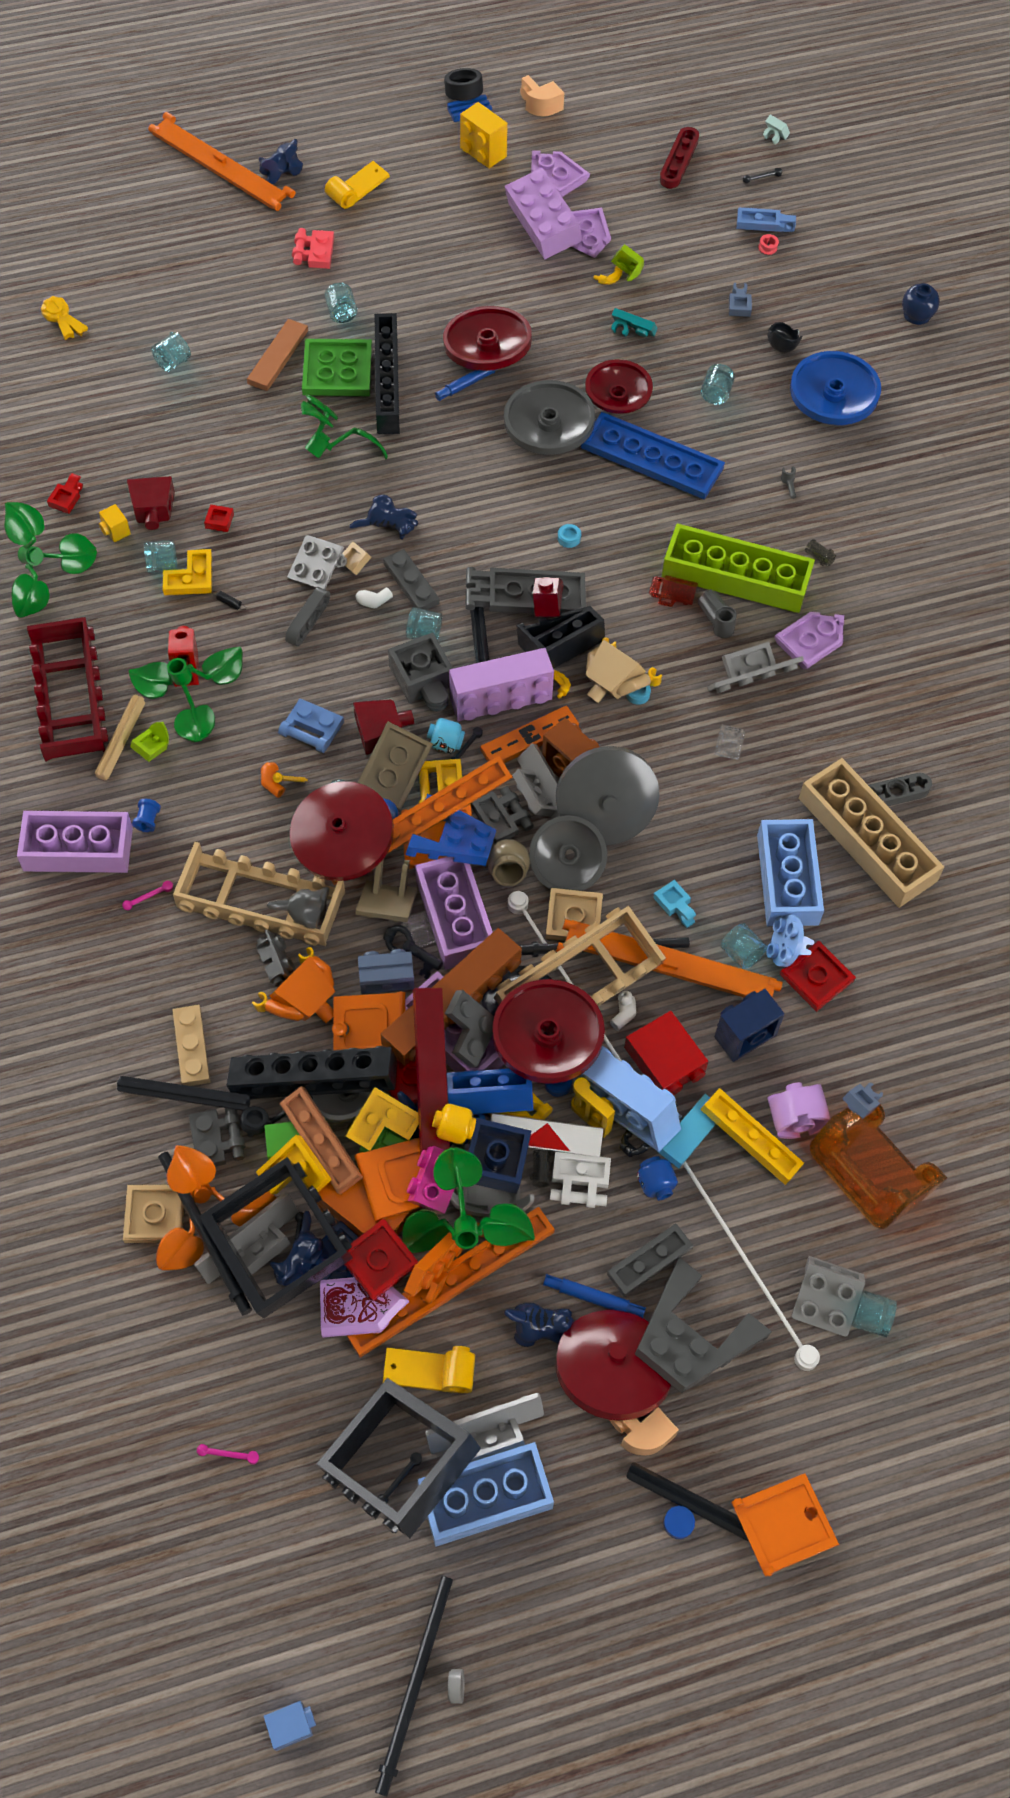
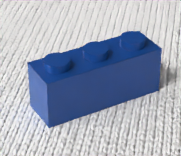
M509 1068L447 1073L448 1103L468 1108L472 1111V1114L533 1110L532 1081L517 1075Z

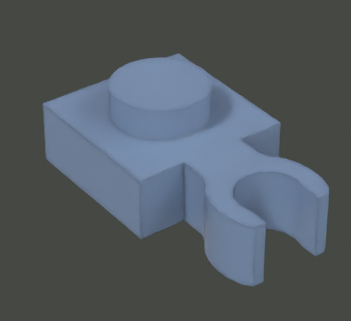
M736 283L733 284L732 293L729 295V316L751 317L752 299L751 294H746V283H744L743 289H738Z
M868 1083L865 1088L859 1084L842 1098L848 1104L849 1109L862 1119L879 1106L878 1100L883 1096L882 1092L877 1094L871 1089L874 1085L873 1083Z

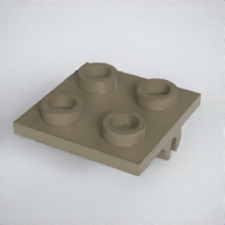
M383 859L376 867L374 881L366 880L356 908V915L389 919L395 922H408L418 889L407 886L410 860H404L400 887L382 885Z

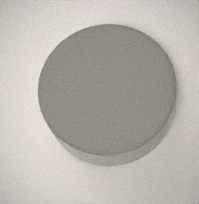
M451 1669L448 1676L449 1702L451 1704H463L465 1690L464 1670Z

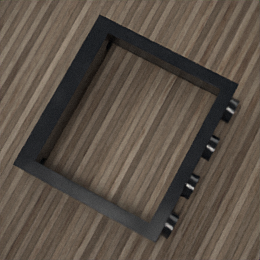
M288 1157L199 1216L255 1312L262 1318H266L353 1258L348 1251L352 1248L349 1240L343 1232L338 1235L333 1227L337 1224L335 1218L328 1208L323 1211L318 1202L322 1200L320 1194L313 1185L308 1187L304 1181V1178L307 1177L305 1170L299 1162L294 1164ZM288 1177H291L337 1252L266 1300L221 1222Z
M387 1378L317 1462V1465L325 1473L321 1478L329 1483L333 1489H336L339 1485L343 1488L341 1493L349 1501L356 1504L359 1500L364 1504L361 1508L375 1520L380 1516L384 1519L382 1524L389 1531L396 1534L399 1530L410 1539L476 1456L481 1447L469 1432ZM394 1405L452 1443L398 1512L341 1471Z

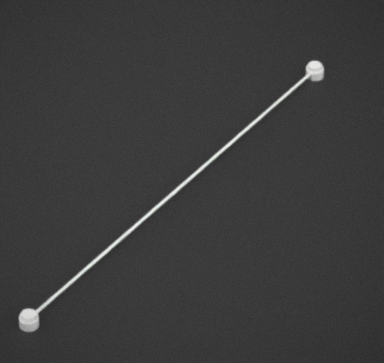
M521 891L512 892L508 897L507 906L509 911L514 914L524 913L541 942L547 944L526 911L529 902L528 896ZM559 966L558 969L564 976L565 980L568 983L573 984L568 975L566 974V972L564 971L563 967ZM604 1034V1041L616 1059L622 1061ZM685 1161L683 1163L685 1169L797 1343L799 1349L794 1357L797 1367L803 1371L813 1370L820 1360L818 1350L811 1345H802Z

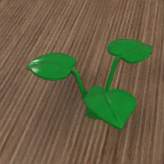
M306 395L308 402L303 401L301 403L302 415H310L320 421L317 431L305 446L310 453L320 458L326 449L331 451L335 445L351 434H357L375 443L382 451L385 460L387 459L388 455L382 444L374 436L360 428L354 427L332 443H329L331 438L322 430L325 424L331 428L334 427L328 420L329 416L335 420L338 419V416L315 397ZM312 405H315V406L319 407L321 410H323L324 415H323L322 413H320V412H319L315 407H313Z
M5 503L4 526L6 535L13 543L23 545L18 550V559L23 564H26L25 568L29 569L33 576L32 578L28 574H21L15 579L12 586L11 596L14 612L17 617L23 618L44 609L50 596L46 583L37 581L38 575L33 566L41 564L43 558H61V568L63 571L70 574H79L86 571L94 563L97 550L85 536L71 533L65 535L60 541L59 550L61 554L42 552L39 547L32 546L36 542L35 536L40 535L45 528L43 517L39 511L24 503Z
M233 647L212 654L204 661L202 665L203 672L195 669L192 664L187 665L184 659L175 658L168 664L165 662H153L140 668L130 669L129 676L135 689L142 696L149 699L164 696L168 685H172L173 681L176 685L181 686L191 709H185L176 716L174 728L181 738L191 742H200L212 732L215 726V714L208 705H200L195 708L187 688L192 679L191 672L206 680L212 678L218 685L232 683L241 674L243 650L241 647Z
M458 1147L443 1151L438 1156L433 1169L434 1180L441 1189L451 1190L457 1187L460 1217L455 1221L454 1228L445 1218L439 1220L434 1212L418 1211L406 1219L402 1234V1242L411 1253L431 1250L449 1232L452 1234V1239L455 1240L456 1245L462 1249H470L476 1246L479 1240L478 1236L482 1234L488 1242L497 1246H508L523 1241H534L535 1239L531 1220L516 1205L503 1203L493 1206L490 1210V1218L484 1217L478 1226L477 1221L473 1217L466 1215L462 1186L471 1187L482 1177V1165L474 1154Z

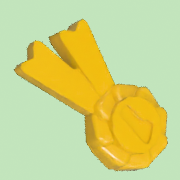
M51 296L43 301L41 307L43 317L49 322L58 323L64 340H67L69 337L74 338L73 330L79 336H82L83 332L88 331V327L68 314L69 307L63 298Z

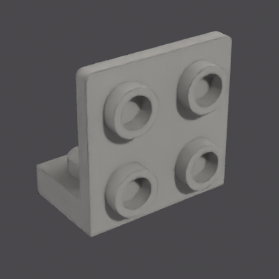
M809 1256L805 1266V1276L792 1312V1318L845 1337L848 1336L865 1285L864 1274Z

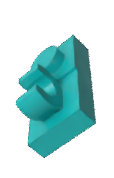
M617 308L613 310L612 317L615 322L612 324L611 329L614 333H616L619 326H623L622 335L625 337L629 333V327L636 330L635 333L640 336H655L658 329L655 322Z

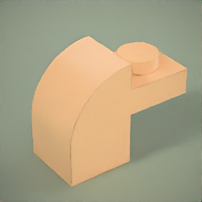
M529 75L522 78L520 93L522 98L526 100L525 110L536 116H550L564 110V92L554 81L539 87Z
M659 1407L641 1423L637 1418L620 1421L610 1420L618 1432L621 1434L625 1432L627 1434L623 1438L621 1446L628 1452L641 1456L657 1453L674 1439L679 1431Z

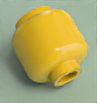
M446 1104L442 1111L436 1110L432 1127L437 1128L436 1134L439 1139L463 1144L466 1139L471 1140L476 1125V1118L473 1117L472 1111L468 1108Z

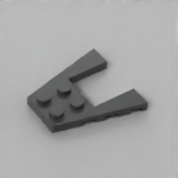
M679 1258L666 1283L635 1355L678 1391L683 1393L710 1376L716 1369L730 1363L732 1359L741 1353H746L760 1341L766 1340L772 1331L748 1313L718 1349L715 1348L672 1313L702 1277L699 1272Z

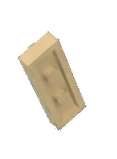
M200 1005L172 1009L182 1085L194 1086L210 1083Z

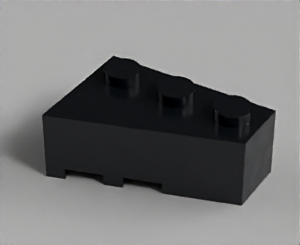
M591 606L561 613V617L547 620L546 617L540 618L539 623L527 626L524 623L516 625L518 645L525 652L546 648L553 669L601 643L605 637L604 619Z

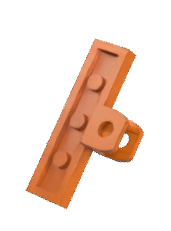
M450 1232L414 1266L404 1289L405 1292L415 1296L422 1288L427 1289L430 1287L425 1301L431 1304L438 1297L448 1276V1273L443 1271L444 1267L448 1268L454 1257L458 1258L463 1251L462 1248L456 1245Z

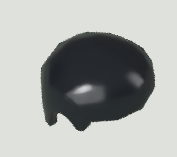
M775 322L770 326L767 333L768 341L772 348L784 353L793 351L803 337H799V329L793 330L791 326L784 322Z

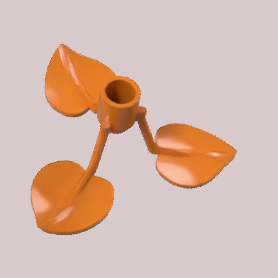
M176 1145L167 1171L169 1187L178 1193H191L195 1203L199 1204L207 1202L211 1195H214L219 1201L225 1199L216 1191L215 1187H211L209 1184L216 1174V1167L213 1161L196 1149ZM269 1191L233 1214L231 1216L232 1222L241 1227L278 1197ZM191 1219L188 1232L178 1227L169 1231L162 1238L156 1254V1263L159 1269L164 1271L184 1269L195 1264L202 1256L204 1243L199 1236L194 1235L196 1228Z

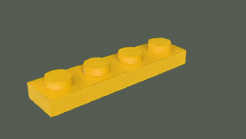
M720 1088L700 1109L784 1185L791 1180L804 1164L800 1158Z

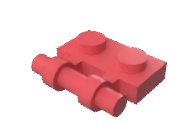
M299 228L294 239L296 247L293 248L292 252L293 263L301 265L302 261H308L309 268L330 269L334 231L313 230L312 236H307L306 230ZM304 247H310V250H305Z

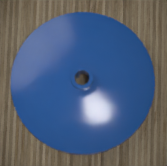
M824 351L806 357L796 366L791 378L790 393L796 406L808 417L825 424L848 425L867 418L875 410L881 394V382L876 371L863 359L845 352Z

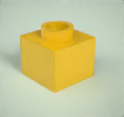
M116 504L99 512L101 519L99 523L100 529L105 536L109 535L114 543L131 535L128 521Z

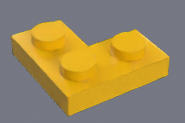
M211 549L187 550V569L163 570L164 595L212 593Z
M374 1087L345 1136L371 1151L384 1127L410 1140L419 1125L418 1112Z
M295 1135L256 1171L258 1176H260L288 1157L294 1164L297 1162L301 1164L307 1174L304 1181L308 1187L313 1185L319 1192L332 1180L301 1135ZM288 1177L269 1192L271 1194H278L292 1181V1178Z

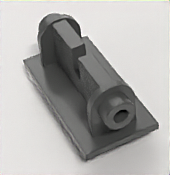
M265 930L267 937L259 938L256 947L263 963H267L270 960L273 961L266 965L265 969L270 982L275 987H279L295 971V966L286 955L284 950L286 949V944L283 938L269 930Z

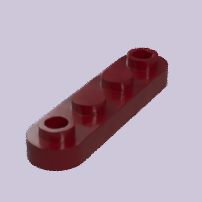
M684 127L679 131L660 173V184L663 187L672 189L679 186L699 142V131L697 129Z

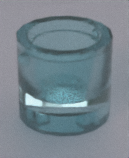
M335 283L329 286L324 295L331 319L337 323H346L353 320L358 310L351 287L345 283Z
M170 332V335L151 348L154 359L167 372L182 362H187V359L191 356L186 341L176 332Z
M722 364L710 366L701 387L700 393L702 398L714 405L725 403L729 398L735 380L733 370Z
M174 539L144 542L148 573L177 570Z
M413 607L407 622L406 638L414 640L433 632L438 640L442 625V613Z
M745 923L734 927L720 944V947L744 970L757 963L767 950V945Z
M863 1290L852 1326L887 1338L895 1317L897 1301Z

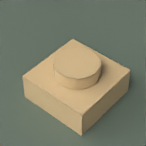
M354 542L342 553L347 558L345 566L355 575L371 559V556Z

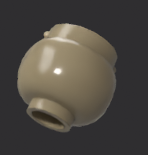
M505 839L492 845L486 864L490 874L498 884L514 886L518 885L526 877L530 866V856L527 848L520 842L513 839Z

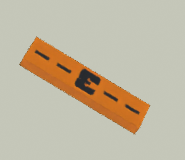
M566 705L481 745L480 751L487 761L499 755L502 761L506 763L519 757L531 744H536L538 747L542 746L543 735L564 718L578 726L579 722Z

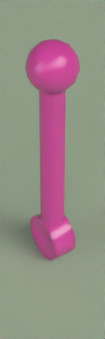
M165 881L161 887L131 901H124L122 907L128 911L132 909L133 905L163 891L171 892L173 884L171 881Z
M200 1444L196 1451L199 1456L211 1454L248 1460L250 1464H256L259 1461V1455L255 1451L246 1454L208 1448L205 1444Z

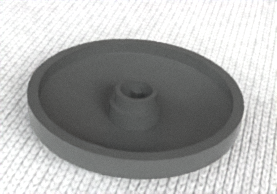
M543 380L523 386L509 398L504 410V424L509 437L521 448L543 455L562 454L581 446L590 437L595 425V409L589 396L580 388L563 381Z
M617 746L594 748L576 757L563 771L556 788V806L559 815L577 816L588 820L601 832L606 845L619 844L638 835L651 822L659 803V785L650 765L634 751Z

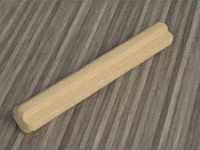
M133 695L95 770L98 779L104 781L109 779L145 705L142 696Z

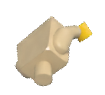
M604 637L602 643L587 655L586 676L594 683L587 696L596 703H599L606 693L619 699L621 696L630 694L648 685L653 687L659 686L662 675L655 676L657 669L654 667L649 669L648 674H644L646 671L639 663L616 648V641L610 644L609 639Z

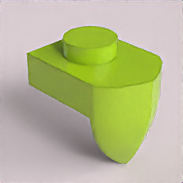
M625 244L611 260L613 264L628 274L627 281H632L638 277L644 267L643 257Z
M164 722L153 723L148 730L131 741L130 747L148 762L167 750L169 734Z

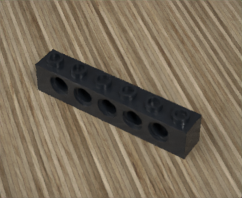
M397 313L374 314L377 434H400Z
M385 1046L364 1049L349 1048L348 1050L325 1049L318 1052L297 1051L287 1054L270 1053L268 1055L256 1056L243 1055L241 1057H231L226 1086L230 1092L249 1095L250 1099L288 1097L301 1086L310 1095L371 1092L374 1087L381 1091H392L396 1087L398 1060L392 1047Z

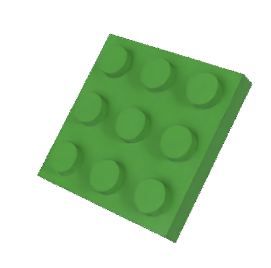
M305 339L302 394L311 396H370L372 339Z

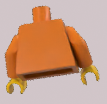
M308 947L306 948L308 956L304 957L300 953L298 954L301 965L270 995L272 999H268L264 992H259L258 996L263 1002L259 1004L252 1002L258 1012L267 1011L278 1017L294 1021H306L315 1013L326 1024L333 1018V1008L326 1002L335 993L331 967L318 956H314L313 949Z

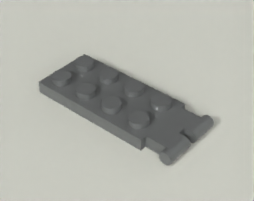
M467 567L465 607L467 610H474L475 607H488L489 611L535 614L533 601L535 578L549 577L560 578L564 584L560 609L561 615L564 612L586 607L585 573L490 568V571H476L474 567Z

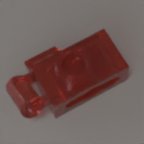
M668 575L665 578L656 576L652 579L649 594L654 598H658V604L673 607L676 601L684 605H692L698 583ZM661 582H663L662 589H661V593L658 594V593H659L660 586H661ZM662 598L671 600V603L662 601Z

